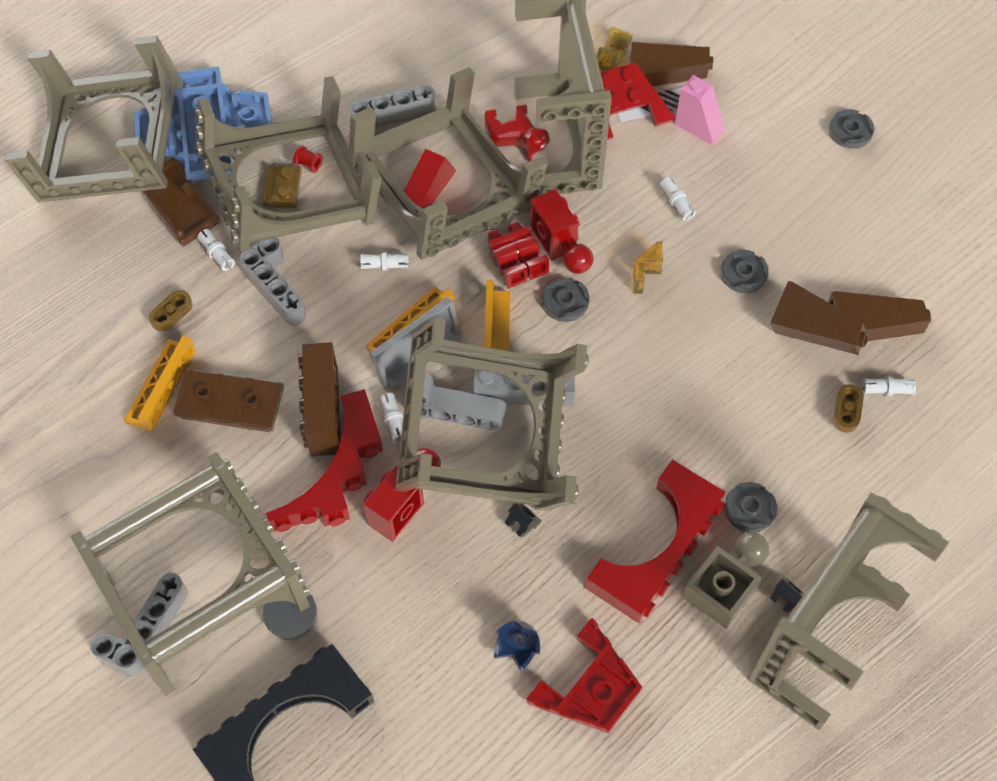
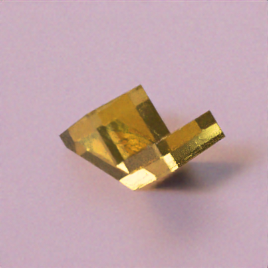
M612 26L605 46H600L596 55L601 71L619 66L627 53L633 37L632 33Z
M657 241L634 261L632 273L633 294H643L644 274H661L663 264L662 241Z

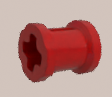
M303 145L299 146L293 155L294 164H301L309 168L312 173H316L323 162L322 154L312 153Z

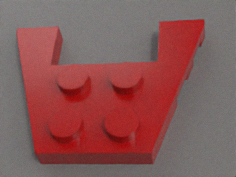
M635 62L600 72L604 90H610L611 94L610 116L647 105L655 127L675 120L674 114ZM610 124L607 140H611L614 137Z
M591 617L577 635L576 640L598 655L566 697L560 695L541 680L526 698V703L609 734L642 691L643 687L624 660L618 656L607 636L605 637L601 632L597 622Z

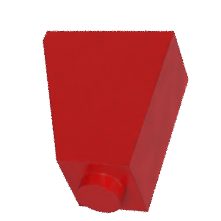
M425 148L404 192L411 201L425 209L434 203L455 174L456 169L446 157Z

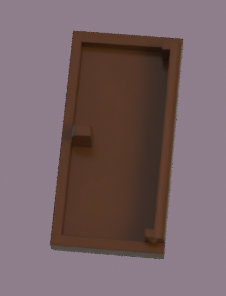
M172 157L164 163L162 172L168 180L167 188L142 191V193L184 247L195 240L200 232L204 234V229L210 230L218 225L221 219L191 179L187 180L186 173Z
M186 368L173 413L176 417L185 420L270 432L273 431L284 384Z

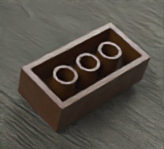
M333 342L302 344V354H298V364L302 376H299V390L302 391V398L299 399L300 414L303 416V421H300L301 437L303 436L304 448H309L311 457L335 455L340 445L341 433L338 365Z

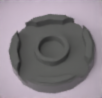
M845 109L837 112L831 119L828 127L832 140L838 145L849 149H858L866 146L871 141L875 130L874 123L866 114L862 115L858 110Z
M750 250L731 252L721 266V278L724 284L731 290L739 293L758 291L765 285L769 275L765 259L761 256L758 257L755 255V252Z
M563 277L547 284L542 295V305L549 317L557 321L570 322L579 319L588 310L590 296L588 289L581 282Z
M753 482L740 483L726 496V505L724 507L726 518L732 526L740 531L761 532L768 528L776 517L777 503L774 495L769 493L765 489L766 487Z
M310 594L307 597L310 607L302 612L294 603L288 601L264 604L263 619L267 629L278 636V638L284 640H295L306 635L317 620V606L313 596Z

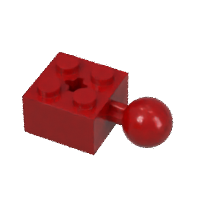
M554 189L532 198L530 203V228L551 261L563 256V262L568 271L574 274L587 272L593 265L594 256L588 246L577 243L580 222L577 215L568 208L565 197L560 196L558 191Z
M427 447L417 449V455L421 453L432 455L431 466L441 467V459L436 451ZM398 465L392 471H387L383 475L380 485L375 491L371 490L366 495L363 504L368 526L391 542L396 539L424 505L423 489L414 488L406 492L395 490Z

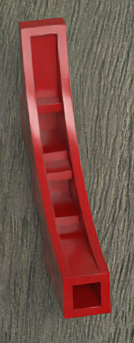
M365 389L341 395L344 420L339 448L328 469L311 488L290 503L266 513L274 532H284L291 529L292 526L299 524H311L319 518H323L325 526H338L350 519L343 492L356 491L362 486L367 485L360 458L374 457L378 453L383 452L382 441Z

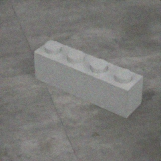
M475 369L474 394L497 398L506 404L530 405L521 389L508 378L497 373ZM521 376L522 381L525 384L530 378H532V376H529V378L526 379L525 377ZM575 376L564 381L566 398L562 406H574ZM540 381L534 383L531 388L532 394L534 396H541L545 391V384ZM544 400L540 401L538 405H543Z

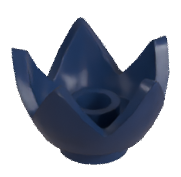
M524 621L508 622L495 632L498 638L494 648V658L512 656L518 669L522 671L531 662L535 654L540 655V638L537 631L529 623Z

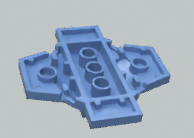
M219 66L178 72L184 82L183 88L177 89L175 92L165 156L173 157L185 164L187 180L197 181L209 179L210 177L209 173L204 172L202 166L203 158L197 155L195 143L198 142L195 132V126H198L195 117V110H198V99L208 98L214 112V117L228 126L251 128L272 124L268 93L240 90L238 93L232 92L227 85L222 83ZM147 108L134 113L136 137H140L144 145H146L149 128ZM219 157L225 163H233L231 157ZM226 170V174L231 173L230 170Z

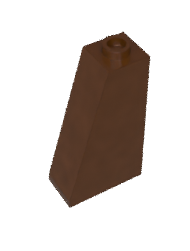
M632 42L630 64L635 62L653 87L687 82L693 75L700 79H706L708 70L713 69L714 56H710V47Z
M792 281L787 282L770 322L776 334L859 355L861 348L866 346L869 337L863 322Z
M840 291L832 292L828 300L830 304L864 323L865 329L869 334L868 341L925 333L931 322L930 310L926 309L923 300Z

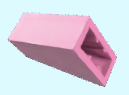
M693 75L681 88L675 125L711 145L724 132V124L713 85Z

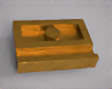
M268 165L262 197L263 207L273 205V207L296 208L302 174L301 166L278 165V167H272V165Z

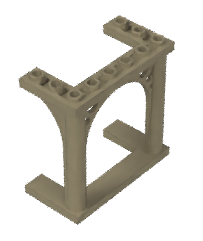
M515 0L516 21L561 16L558 73L514 78L515 99L558 95L556 97L536 99L537 123L567 119L573 145L572 158L561 173L545 174L540 195L554 189L559 194L594 191L602 189L611 94L610 90H604L586 15V0Z
M157 35L135 38L134 46L149 69L144 71L71 80L50 49L29 52L28 60L41 77L47 98V125L39 162L37 163L28 150L8 152L5 154L4 161L37 202L167 188L168 180L162 172L176 89L183 88L184 81ZM152 92L148 96L142 97L143 93ZM112 98L134 99L147 108L149 128L146 145H144L140 137L117 139L115 148L130 170L58 178L68 132L74 121L85 110L101 101ZM76 101H85V103L80 104V105H79V104H76L75 102H76Z
M470 67L450 75L447 103L444 108L374 136L376 113L371 107L350 117L348 162L352 168L359 166L363 171L364 162L374 161L382 177L379 194L416 242V254L421 260L427 257H434L442 250L453 248L468 238H475L481 232L492 230L507 220L512 221L518 215L530 212L531 199L539 196L548 164L544 157L541 156L523 164L522 169L517 168L507 160L469 113L475 75ZM453 126L486 167L491 180V189L483 203L466 213L447 215L448 207L443 201L423 209L409 199L378 157ZM503 194L509 198L499 201L494 195Z
M333 76L324 77L321 115L251 128L228 126L214 117V112L208 98L198 99V110H195V117L198 126H195L198 142L195 143L198 156L203 158L202 166L204 172L209 173L210 187L212 191L216 190L218 207L224 210V222L226 226L230 225L233 244L237 243L240 252L250 251V243L355 220L363 219L365 225L374 224L382 177L373 160L364 162L362 176L358 168H352L348 162L349 149L337 125L341 92ZM325 136L354 200L294 213L273 212L263 209L250 201L245 187L238 186L236 174L241 162L258 149ZM228 156L235 162L225 163L219 157ZM226 170H230L231 173L226 174Z
M434 318L415 332L411 339L395 490L406 492L416 488L535 505L534 510L541 511L574 504L579 491L576 484L577 476L565 475L559 477L558 454L562 448L560 429L564 423L562 404L566 398L564 381L584 372L588 366L587 345L575 344L560 353L529 354L444 340L446 319ZM426 361L497 373L508 378L521 389L531 406L534 417L533 439L521 461L504 472L483 474L431 466L432 455L423 453L417 455ZM521 376L525 377L526 379L529 378V376H532V378H530L525 384L523 383ZM536 382H543L545 384L544 393L541 396H534L531 392L532 386ZM544 400V403L542 405L543 411H541L538 407V404L540 401ZM536 450L539 451V461L534 458V453ZM526 463L536 467L538 471L536 480H532L527 476L525 472ZM518 472L520 478L513 480V474Z
M217 452L208 457L209 466L88 536L84 537L81 531L70 536L141 663L165 696L176 690L160 664L231 620L253 608L276 601L292 602L298 607L300 612L310 607L307 600L310 593L300 574L299 566L293 558L288 561L285 553L288 551L280 538L276 540L273 538L271 533L274 532V529L266 517L260 518L258 513L261 510L253 497L250 499L246 497L244 493L248 492L243 481L240 477L237 479L227 458L222 460ZM203 493V501H194L197 498H201L200 494ZM212 493H218L223 495V498L219 503L212 504L210 503V496ZM229 502H230L232 508H234L233 510H230V511L226 510V508H225V506H226ZM207 510L224 516L236 526L243 539L244 559L237 578L218 598L145 642L113 587L115 584L99 557L161 520L179 512ZM243 523L248 524L245 528H241V525ZM257 542L256 545L260 549L252 550L251 545ZM256 557H264L269 560L268 566L262 569L253 568L250 562ZM249 573L256 577L254 579L251 577L249 581L245 582V576Z
M872 492L863 503L848 532L788 618L783 617L777 625L749 678L751 683L818 730L822 728L831 714L783 681L797 655L799 654L850 690L864 672L811 635L820 620L835 606L854 599L878 600L886 603L896 611H899L910 594L900 584L891 582L883 577L876 568L863 563L871 550L888 544L904 543L936 562L949 543L936 530L928 529L917 522L911 514L898 510L886 498L876 496Z

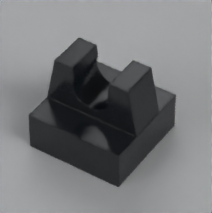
M514 503L508 510L510 514L505 524L513 526L518 521L520 528L516 534L519 537H523L532 529H536L542 520L525 504Z
M783 578L775 586L776 588L770 599L776 602L779 597H785L787 604L782 610L788 613L795 608L804 593L788 578Z

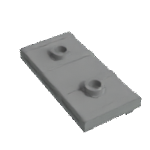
M449 297L444 298L435 307L422 314L417 320L370 352L378 379L385 388L388 386L395 388L407 379L412 335L434 318L446 319L444 340L457 342L462 338L454 303Z

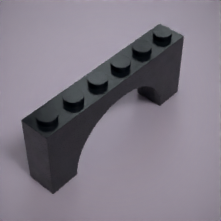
M331 644L327 648L324 646L318 649L313 654V658L306 664L297 665L285 680L272 684L267 690L268 693L260 699L255 698L247 703L244 711L239 715L227 718L221 724V728L215 733L202 737L197 742V746L192 750L214 781H254L252 757L255 745L264 729L278 715L297 705L326 703L338 707L353 719L374 703V698L335 646Z

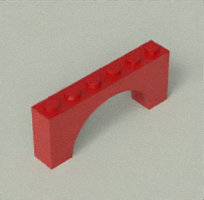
M673 459L658 478L656 490L661 492L670 502L676 517V534L670 545L654 559L638 565H618L601 558L586 578L585 589L637 623L644 616L649 618L656 607V604L653 602L657 596L663 597L670 586L668 582L672 575L677 576L685 564L682 560L686 554L689 556L693 554L699 544L696 541L699 535H706L712 525L710 519L714 514L719 516L726 505L723 502L726 493L724 490Z

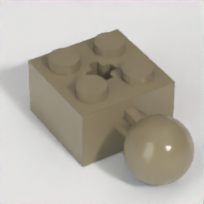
M756 532L744 533L737 539L735 558L717 546L686 584L682 596L726 629L757 590L762 580L761 576L748 568L749 566L762 564L769 554L767 540Z

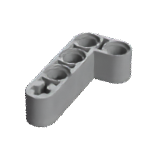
M419 86L356 100L350 105V114L353 115L371 107L376 113L375 127L422 117L435 111L434 90L430 86Z
M278 238L258 241L250 246V251L242 252L239 258L245 277L290 325L303 323L306 318V312L302 298L274 269L283 261V252Z
M425 373L421 417L491 431H498L502 428L507 404L504 401L434 386L432 376Z
M168 573L160 578L134 620L141 635L145 632H150L147 639L144 640L145 642L169 628L188 595L186 586L177 574ZM164 609L161 615L153 616L156 610ZM101 633L92 639L90 650L103 665L130 677L136 676L143 671L144 666L126 635L121 640L113 635ZM112 645L107 653L101 654L105 646ZM135 656L131 664L124 665L128 657Z

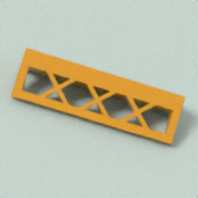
M494 280L486 281L484 347L509 351L511 291L494 290Z
M433 287L366 344V349L369 352L377 349L375 347L380 342L385 343L395 335L394 330L398 327L402 328L396 333L403 330L446 297L453 300L455 307V294L448 288L442 293L438 288ZM436 296L437 298L428 305V301ZM414 313H418L415 317L411 319V316Z
M182 335L179 342L171 339L167 340L124 418L126 424L153 432L196 352L191 338ZM172 348H175V350H174L172 356H171L170 359H169V358H168V355H169L171 349H172ZM163 370L160 378L158 379L157 375L159 371ZM152 390V392H151V394H150V396H149V398H148V400H147V399H146V395H147L148 391ZM142 410L138 416V419H135L134 417L136 413Z

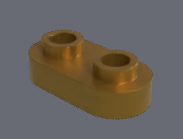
M177 290L168 295L150 312L149 320L152 327L157 331L171 329L192 309L193 303L190 295L183 290Z
M847 384L842 386L836 397L833 423L838 430L846 433L856 430L861 420L864 395L862 390L855 385ZM845 398H850L853 402H848ZM846 419L849 423H845L842 420Z

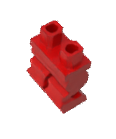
M515 222L509 225L508 234L502 236L499 230L488 233L490 256L494 260L496 267L499 268L500 275H503L504 284L508 289L527 282V277L529 280L549 273V258L546 255L541 256L538 242L531 234L528 226L523 228L519 222Z

